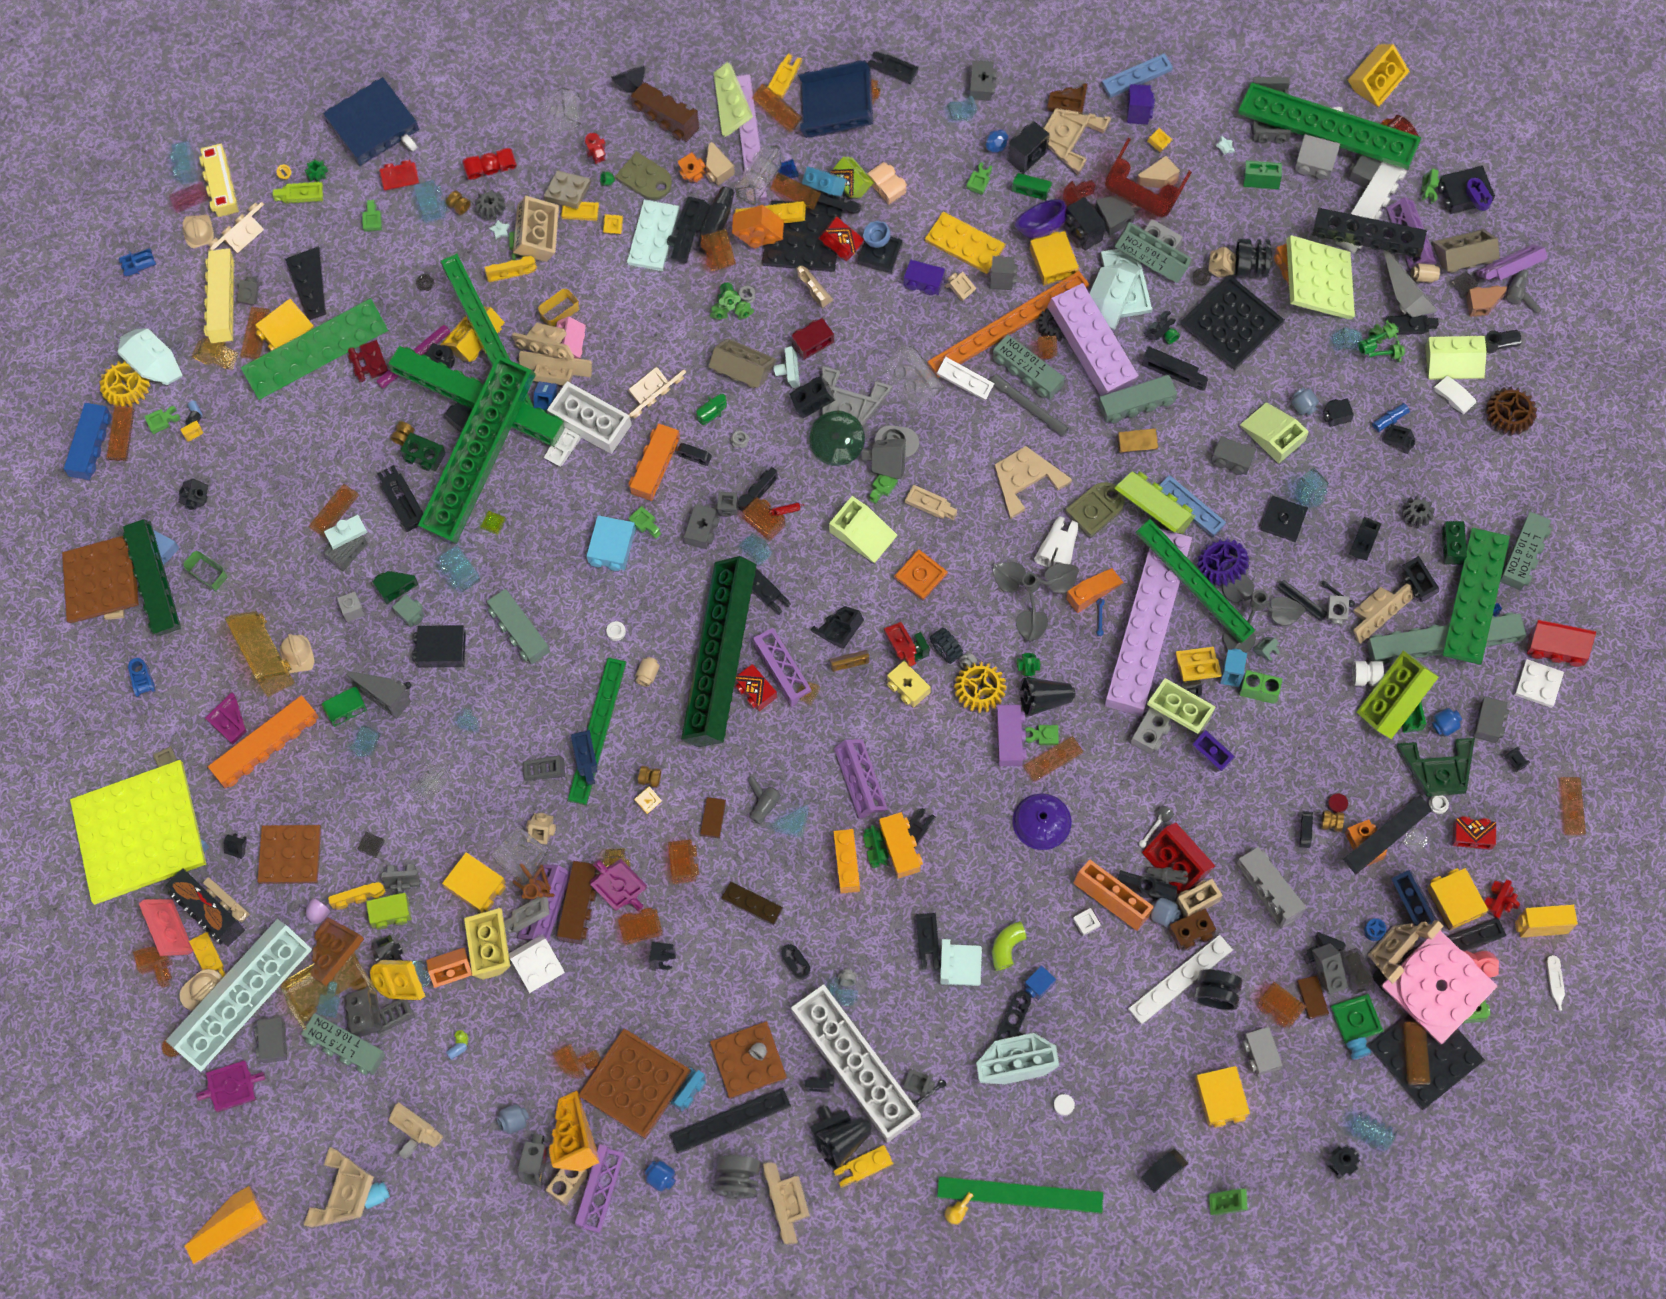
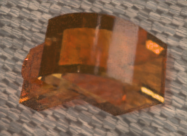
M147 947L133 952L137 970L142 975L155 971L158 984L162 988L170 986L169 979H172V975L167 966L173 965V962L169 956H160L156 947Z
M571 1044L553 1053L561 1071L568 1077L575 1079L586 1077L583 1069H593L599 1065V1061H602L597 1050L578 1058Z

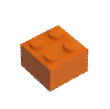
M764 205L733 213L732 233L750 247L759 248L760 246L783 240L784 220Z

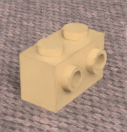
M1213 879L1207 882L1204 880L1195 886L1196 888L1190 891L1185 890L1178 895L1176 904L1184 918L1205 908L1208 909L1221 901L1223 895Z

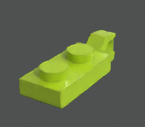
M323 183L286 184L283 189H273L274 201H283V203L324 201Z

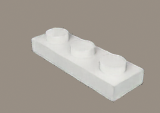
M947 357L944 358L936 373L984 401L994 385L993 382Z

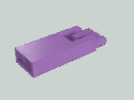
M1532 244L1486 265V267L1477 271V276L1488 280L1492 278L1502 280L1548 259L1545 247Z

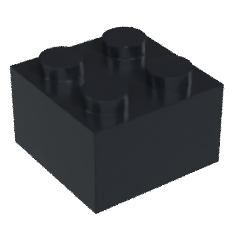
M1035 121L1030 125H1026L1017 137L1014 136L1009 142L1008 162L1025 174L1048 152L1050 133Z
M1085 196L1067 206L1064 228L1067 233H1071L1074 236L1078 247H1082L1086 251L1103 241L1105 222Z

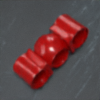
M511 148L496 151V154L486 153L480 158L479 155L468 157L462 161L466 177L469 180L483 177V173L485 175H493L499 170L503 172L517 167Z

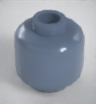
M1303 387L1292 395L1291 404L1300 415L1307 413L1309 416L1317 410L1316 405H1318L1319 399L1310 388L1305 389Z
M1159 898L1156 902H1152L1151 905L1154 908L1151 912V919L1154 922L1169 927L1170 924L1178 921L1180 910H1178V905L1175 902L1165 898Z
M513 1104L500 1110L497 1123L502 1132L513 1134L526 1127V1120L529 1119L525 1108L521 1109L519 1105Z

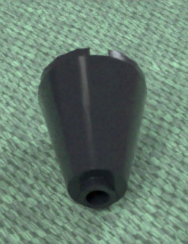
M1026 677L1022 679L1020 691H1024L1023 697H1020L1021 705L1027 716L1071 703L1076 696L1075 688L1070 683Z
M860 1117L819 1131L813 1137L818 1152L823 1151L827 1157L824 1161L832 1169L836 1170L871 1135L872 1126L867 1119Z

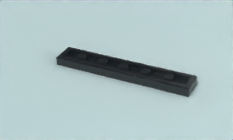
M1421 795L1417 796L1344 857L1343 860L1356 875L1428 815L1432 808Z
M1499 918L1447 937L1460 950L1469 951L1505 938L1507 935ZM1418 947L1408 950L1398 965L1401 966Z
M780 1088L672 1133L670 1136L677 1154H680L788 1109L791 1105L784 1088Z

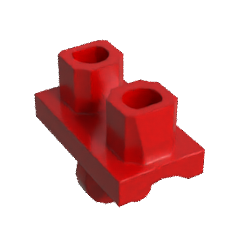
M593 132L587 134L585 137L587 156H592L595 164L605 161L604 138L600 139L599 135Z
M1506 879L1505 883L1494 881L1491 891L1497 894L1498 897L1497 899L1487 897L1484 901L1488 911L1493 914L1494 918L1500 919L1504 910L1510 913L1512 908L1518 909L1520 903L1516 900L1518 895L1513 893L1514 888L1511 886L1512 881Z

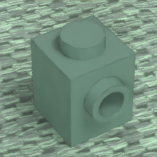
M407 594L392 606L395 614L410 628L413 625H418L423 620V606L418 600L415 599L413 601Z

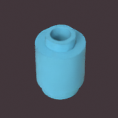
M377 1182L371 1185L365 1203L367 1209L385 1202L390 1197L384 1182L380 1184Z

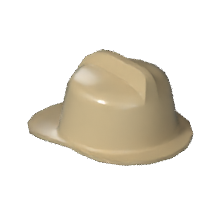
M208 215L185 217L183 221L184 237L191 248L209 244L213 240L214 233L211 219Z
M288 634V637L284 639L280 646V653L287 672L294 673L312 670L314 655L310 642L303 635Z
M206 969L198 972L186 982L180 991V1001L183 1006L188 1010H194L222 980L221 974L216 970Z

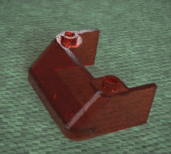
M1127 138L1105 179V187L1110 192L1159 218H1164L1171 212L1192 172L1189 170L1186 173L1179 188L1173 185H1166L1159 194L1154 193L1127 178L1131 167L1128 161L1121 158L1131 140Z

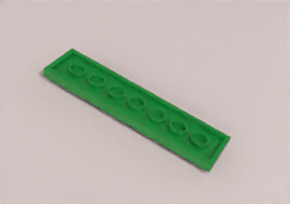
M369 298L240 368L258 400L348 353L349 348L355 349L389 330L374 302Z
M1472 527L1467 547V557L1464 561L1444 647V657L1479 665L1482 664L1510 539L1509 535Z

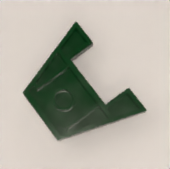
M1475 738L1456 739L1455 748L1457 756L1420 759L1416 742L1397 744L1399 753L1427 797L1466 794Z

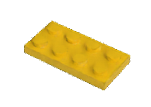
M944 211L925 238L926 243L986 274L992 268V256H1000L1006 247L1005 243Z

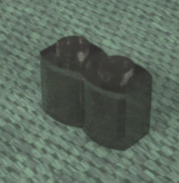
M1358 948L1344 952L1341 960L1344 972L1348 976V984L1353 993L1357 995L1370 990L1373 985V977L1369 969L1365 967V959L1362 952Z

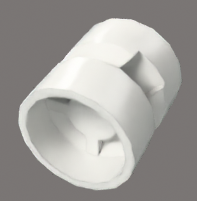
M1366 661L1353 662L1352 677L1354 686H1365L1367 683L1370 686H1377L1384 676L1382 661H1370L1369 664Z

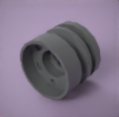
M736 1155L719 1156L717 1158L716 1171L725 1175V1177L715 1179V1183L722 1186H716L714 1193L726 1198L739 1200L757 1197V1190L752 1188L758 1187V1182L749 1178L759 1175L760 1160Z

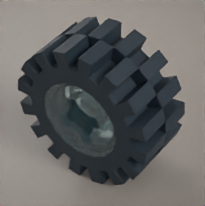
M942 627L932 634L929 639L931 644H933V648L937 650L936 652L944 658V661L951 664L963 655V650L958 644L959 642L954 639L955 637L946 628Z

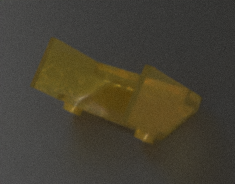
M257 611L231 614L225 617L251 671L267 697L295 684L289 673L292 670L287 659L282 660L266 630L265 624L267 621L263 613L258 614Z
M355 951L327 986L311 977V969H314V964L288 978L281 984L287 1005L303 1030L307 1029L304 1021L311 1019L317 1011V1006L350 987L353 990H363L367 986H369L371 991L375 989Z

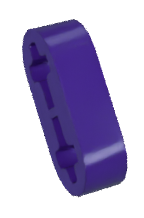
M1471 178L1466 185V193L1478 210L1486 211L1492 204V196L1480 179Z

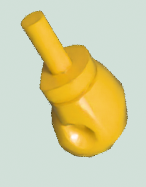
M970 1192L962 1202L957 1201L954 1206L946 1208L944 1215L946 1221L951 1224H959L963 1220L968 1210L966 1204L973 1196Z

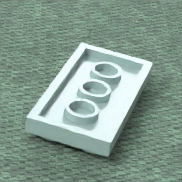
M644 200L627 261L628 265L663 271L669 250L667 238L673 235L679 206Z
M1119 249L1101 251L1103 267L1122 262L1141 267V272L1120 318L1152 313L1141 262L1121 252Z

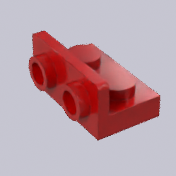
M411 160L401 161V165L394 166L393 163L383 165V168L380 169L384 191L420 184L416 163L411 162Z

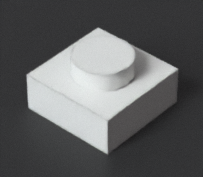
M1091 908L1073 917V921L1083 936L1101 926Z

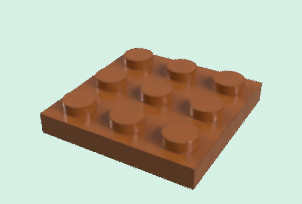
M262 825L258 883H318L321 825Z
M767 1021L710 1041L730 1099L787 1079ZM758 1042L763 1043L767 1050L764 1059L761 1061L749 1054L751 1047Z

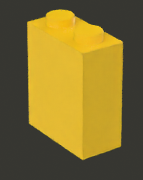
M1065 231L1053 232L1048 236L1030 240V251L1043 286L1064 280L1079 271V266Z
M288 299L255 325L257 330L255 333L262 341L265 339L269 344L267 347L271 351L311 330L314 326L295 303Z
M467 852L442 883L446 890L479 913L489 911L494 904V898L497 895L500 896L506 888V882L502 876Z
M1456 868L1450 871L1448 876L1444 878L1438 876L1432 879L1427 887L1449 931L1482 917L1488 912V908L1466 868L1460 871Z
M1574 905L1526 908L1517 918L1518 920L1515 921L1516 931L1520 932L1521 938L1569 934L1577 925Z
M1236 1066L1196 1076L1195 1082L1208 1126L1214 1125V1128L1226 1126V1122L1234 1121V1123L1246 1121L1250 1111Z

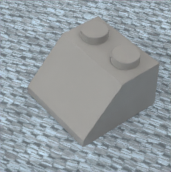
M1305 135L1295 171L1302 175L1316 176L1321 180H1330L1340 144Z

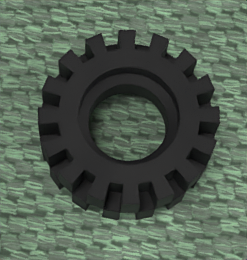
M1046 308L1045 312L1042 311L1039 316L1038 332L1041 333L1043 338L1046 337L1047 341L1052 339V342H1055V339H1058V341H1061L1062 338L1065 339L1066 337L1060 328L1051 329L1048 327L1047 323L1054 319L1050 310Z

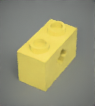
M905 661L887 675L888 687L893 692L897 691L901 695V700L906 705L910 704L914 708L930 694L931 687Z

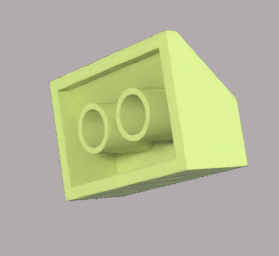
M1485 336L1428 338L1425 345L1428 380L1444 379L1446 376L1452 379H1484L1486 365Z
M1166 678L1147 703L1148 706L1197 734L1202 733L1216 708Z

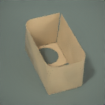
M560 1169L546 1188V1191L551 1198L562 1206H566L587 1178L588 1172L585 1169V1171H579L575 1178H568L565 1175V1169ZM563 1181L566 1184L567 1190L563 1195L553 1193L552 1186L555 1182Z

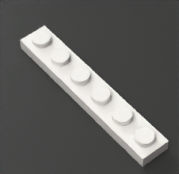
M1219 935L1128 1009L1140 1025L1144 1024L1197 981L1200 970L1213 968L1229 955L1233 949Z

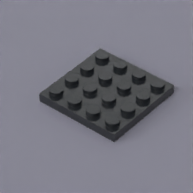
M771 200V205L793 203L792 201ZM805 203V221L784 223L783 240L765 245L763 266L792 269L804 266L808 270L835 272L837 253L826 246L819 237L836 216L842 220L843 209L827 204Z
M1229 275L1181 320L1180 325L1231 368L1236 370L1284 323L1285 319L1234 277Z
M1410 1014L1369 1046L1372 1052L1422 1110H1425L1485 1061L1458 1028L1442 1044H1439Z

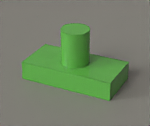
M1246 1189L1209 1194L1210 1215H1223L1248 1210Z

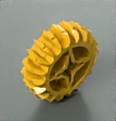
M117 361L116 366L111 364V369H105L106 374H101L102 380L99 381L102 396L109 404H114L117 408L121 405L125 409L127 404L132 407L133 402L139 404L138 399L145 400L143 394H149L147 388H150V379L141 377L126 361L123 364Z
M982 661L979 663V666H976L973 662L972 668L966 665L965 671H959L960 676L956 677L955 681L957 683L954 684V689L957 690L955 691V696H960L958 702H964V708L970 705L971 712L975 708H978V713H981L982 708L989 712V706L995 709L996 703H1002L1001 698L1005 697L1004 691L1007 688L1006 685H1003L1006 680L1001 678L1002 672L996 673V666L990 669V663L983 666ZM981 675L979 678H976V679L971 678V679H969V678L972 677V676ZM987 677L994 681L996 688L987 682ZM983 681V687L978 692L977 687H979V685H981ZM964 686L969 687L974 692V697H971L966 692ZM984 695L990 696L986 699H980Z

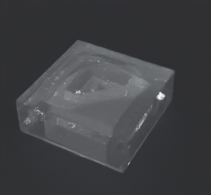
M1413 827L1400 842L1417 855L1429 842V839L1417 828Z

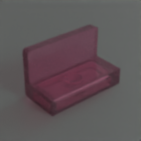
M202 182L169 195L177 213L210 200Z

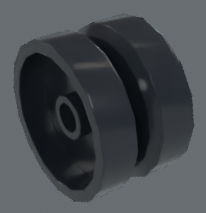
M1200 970L1197 983L1201 987L1196 988L1194 1000L1203 1006L1236 1010L1240 999L1236 993L1241 991L1242 978L1221 970Z

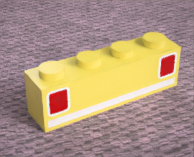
M222 143L201 148L202 156H199L202 167L205 166L206 170L203 171L205 182L208 181L209 183L206 189L208 196L212 197V201H210L212 212L216 211L218 217L239 212L227 157Z

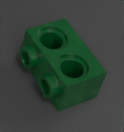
M411 432L400 450L405 462L409 464L416 463L426 471H430V469L437 471L446 454L443 445ZM412 449H418L416 452H410ZM434 455L432 459H427L428 456Z
M1445 521L1441 529L1444 565H1463L1467 557L1465 522Z

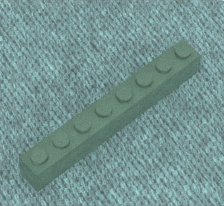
M1510 612L1501 617L1492 616L1486 647L1523 641L1526 632L1521 614ZM1450 623L1440 627L1439 625H1432L1422 630L1414 628L1404 633L1396 631L1386 636L1382 634L1374 635L1367 643L1371 661H1382L1383 664L1396 661L1403 650L1415 659L1443 654Z

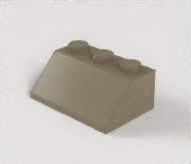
M1485 229L1432 241L1441 267L1448 272H1457L1460 268L1464 267L1473 268L1481 263L1490 264L1493 263V260L1500 259L1498 238Z
M727 338L714 348L709 367L714 369L716 373L730 376L735 381L745 382L749 387L759 388L765 383L777 359Z

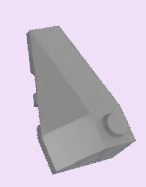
M1383 250L1395 296L1400 302L1398 307L1404 314L1408 312L1412 317L1435 313L1437 308L1426 294L1421 291L1409 274H1406L1407 271L1395 256L1389 251Z

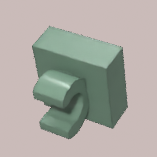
M1265 637L1253 651L1257 655L1263 656L1266 660L1272 661L1270 652L1272 651L1274 654L1280 653L1276 647L1279 642L1276 638Z

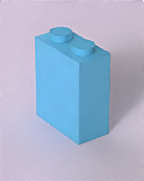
M598 515L587 553L588 563L594 567L606 566L613 571L625 570L636 531L635 523Z

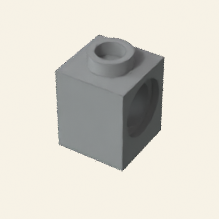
M356 592L337 598L347 622L365 616Z
M1330 595L1327 598L1326 620H1330L1331 624L1336 625L1346 622L1348 620L1349 597ZM1334 606H1339L1342 609L1341 615L1334 614Z

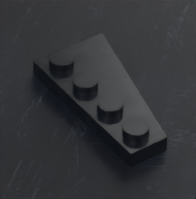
M319 246L285 258L309 321L326 315Z

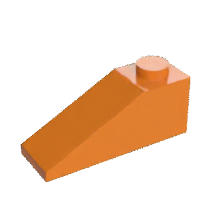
M1111 568L1082 581L1067 592L1066 599L1078 614L1124 582L1114 569Z

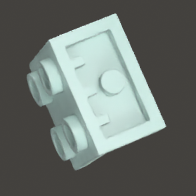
M942 939L940 984L980 986L982 947L950 945V939Z

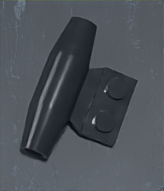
M722 186L710 205L703 199L687 197L676 224V229L679 230L681 223L696 228V232H700L697 250L700 253L709 255L719 241L731 213L734 190L727 186Z

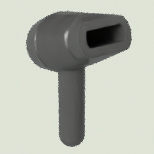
M1525 269L1516 273L1508 289L1507 301L1512 304H1519L1523 299L1535 313L1541 312V307L1525 291L1529 272Z
M751 776L748 778V783L759 798V801L750 817L756 823L761 824L776 806L781 794L772 787H768L763 792L756 779Z

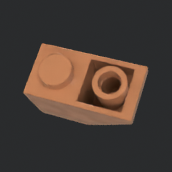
M1496 285L1490 288L1475 287L1470 289L1466 297L1470 317L1489 315L1504 297L1507 290L1506 286L1500 287Z

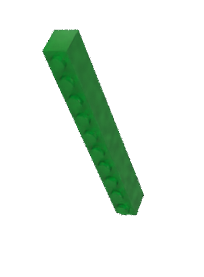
M399 346L388 363L391 372L473 409L484 386L478 379L464 376L459 370H451L441 362L436 363L426 355H419L409 347ZM526 401L523 402L512 425V428L555 447L565 430L564 421L556 415L551 416L541 408L530 406Z

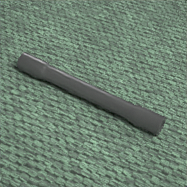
M998 374L991 378L990 381L1000 391L1009 395L1062 437L1066 434L1069 427L1057 418L1052 417Z

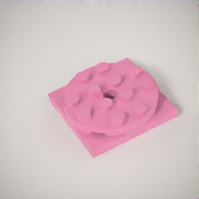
M1441 930L1432 940L1427 938L1401 965L1405 971L1394 984H1391L1387 979L1381 985L1439 1044H1442L1469 1018L1476 1008L1497 987L1475 964L1471 957L1460 950ZM1438 980L1445 981L1446 989L1444 991L1437 990L1436 982Z

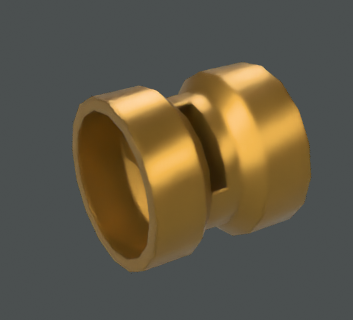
M455 190L447 197L446 205L454 208L455 212L459 215H463L470 208L471 201L466 197L463 198L462 194Z
M399 421L396 426L397 430L392 433L390 439L394 443L403 446L410 432L414 434L415 429L410 424Z
M642 765L638 776V784H650L651 787L658 788L662 770L658 768L649 769L648 766Z
M1324 810L1321 829L1328 830L1333 828L1336 832H1342L1344 813L1337 812L1334 815L1331 811Z

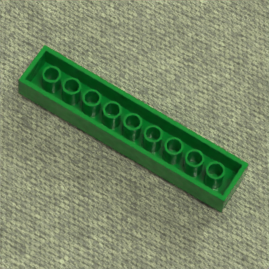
M500 355L497 356L418 526L457 544L536 376V373L531 369Z

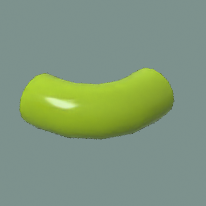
M1021 921L1004 928L996 937L992 948L995 971H1001L1014 965L1012 950L1017 943L1027 939Z

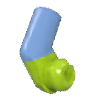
M458 1030L455 1033V1046L446 1051L451 1060L467 1049L468 1035L463 1030Z

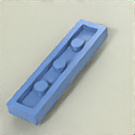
M1162 54L1103 80L1101 85L1109 98H1112L1129 90L1130 84L1141 85L1172 71L1173 66L1166 55Z
M1170 475L1160 484L1163 487L1162 491L1167 495L1168 493L1173 494L1178 498L1177 502L1183 506L1185 503L1193 509L1192 513L1196 515L1193 522L1211 537H1214L1226 525V522Z

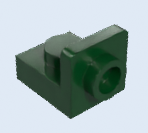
M921 632L915 634L913 643L916 648V654L914 656L915 662H918L930 655V647Z

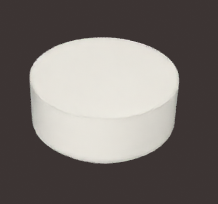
M407 134L401 138L404 145L411 152L418 148Z
M618 621L611 622L606 629L608 638L613 641L623 639L626 634L625 626Z
M1066 1094L1059 1095L1054 1101L1056 1113L1061 1116H1067L1072 1113L1075 1105L1072 1097Z

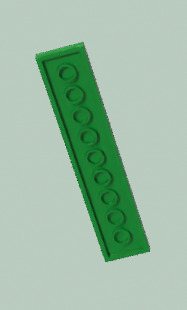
M1251 83L1238 111L1239 115L1285 130H1291V132L1303 136L1309 135L1339 143L1340 148L1409 170L1422 138L1255 83Z

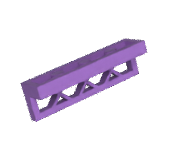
M1403 197L1387 207L1392 223L1402 225V222L1405 221L1410 227L1424 229L1413 200ZM1401 206V215L1397 217L1395 216L1394 209ZM1427 234L1419 261L1414 263L1412 257L1405 255L1410 269L1416 263H1437Z
M774 628L753 638V646L790 706L798 704V699L812 690ZM772 635L775 639L774 646L765 644L763 639ZM775 651L782 652L785 655L783 662L775 660L773 657ZM784 666L793 668V677L784 675ZM794 682L801 683L805 689L796 694L793 689Z
M863 739L845 740L836 746L834 750L859 819L866 818L873 812L888 810ZM854 745H858L860 754L855 750ZM860 763L865 765L866 771L862 769ZM867 780L872 784L873 788L868 786ZM873 798L878 801L879 806H875Z
M543 864L546 877L548 871H551L550 876L547 878L551 886L549 893L555 894V897H548L549 915L520 930L517 938L531 941L543 934L547 942L549 941L569 883L570 871L559 865ZM540 873L538 880L543 881ZM531 926L529 935H526L528 928Z
M599 1144L597 1151L599 1163L592 1167L575 1222L577 1227L596 1233H601L625 1153L611 1150L608 1146ZM607 1155L619 1156L617 1164L608 1168L606 1164ZM609 1172L612 1178L611 1184L602 1188L599 1182L600 1178ZM603 1193L606 1198L605 1204L596 1208L593 1202L594 1197ZM601 1209H603L602 1214H601V1216H600V1214H599L598 1211H600ZM594 1213H597L600 1219L597 1228L586 1225L588 1217Z

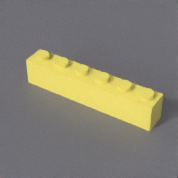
M230 248L208 251V259L205 260L208 272H205L206 282L208 283V285H205L207 296L205 298V307L207 312H204L207 325H204L205 336H209L211 343L233 341L234 259Z

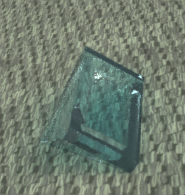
M808 805L773 823L774 831L802 838L809 817Z

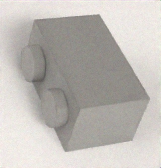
M1267 1027L1245 1034L1242 1045L1244 1051L1249 1052L1251 1058L1249 1065L1252 1072L1255 1071L1256 1075L1260 1076L1280 1070L1283 1065L1270 1028Z

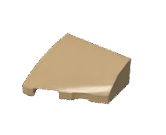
M800 266L797 268L798 277L810 288L811 297L821 308H824L833 301L832 297L806 267Z

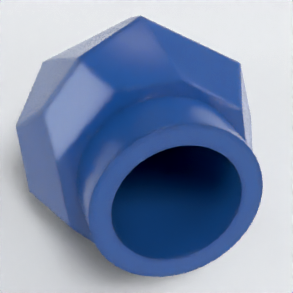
M1001 129L990 131L985 141L986 149L990 152L1003 151L1007 145L1008 134Z

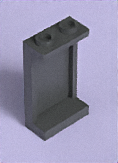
M1254 77L1253 83L1288 94L1290 77ZM1253 119V141L1260 143L1276 141L1277 143L1289 142L1291 130H1285Z

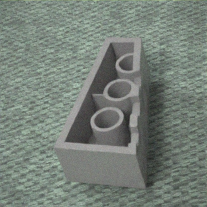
M1257 847L1238 859L1237 866L1280 929L1301 918L1306 906L1269 861L1265 851H1261Z

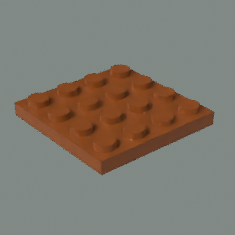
M123 536L62 552L67 622L75 623L139 605L137 578L133 573L134 564L129 558L128 543L125 542Z
M624 1028L578 1096L646 1139L691 1070Z

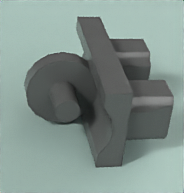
M407 864L405 871H398L397 866L389 865L386 871L382 872L384 888L398 890V894L404 893V889L420 886V878L415 864Z

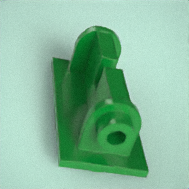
M871 825V829H865L863 834L866 848L873 847V850L867 851L869 865H872V868L880 867L879 864L889 866L887 861L889 854L884 847V837L881 829Z

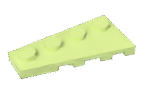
M728 62L714 72L721 131L725 137L753 118L732 65Z

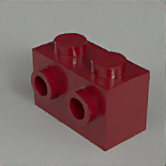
M820 318L810 322L807 327L796 330L791 335L792 345L802 359L805 360L833 344L834 333L825 320Z

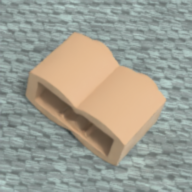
M883 162L868 172L867 175L874 182L872 187L889 205L906 194L907 185L903 178L895 175L896 172L891 165Z

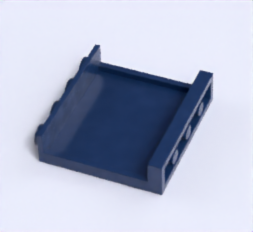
M858 60L853 63L840 64L835 67L798 74V78L802 82L803 123L800 124V130L805 138L874 124L871 69L866 60Z
M383 77L373 81L367 87L358 90L352 96L343 99L337 105L323 112L326 122L332 126L353 154L359 166L401 142V138L405 134L411 136L419 131L417 121Z

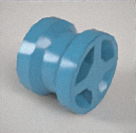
M1365 1037L1352 1040L1346 1044L1347 1048L1352 1052V1060L1371 1054L1370 1049L1366 1046L1367 1040Z

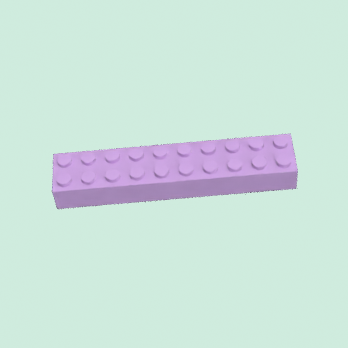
M1160 529L1187 557L1192 537ZM1150 548L1105 703L1106 707L1141 717L1143 716L1180 584V579Z

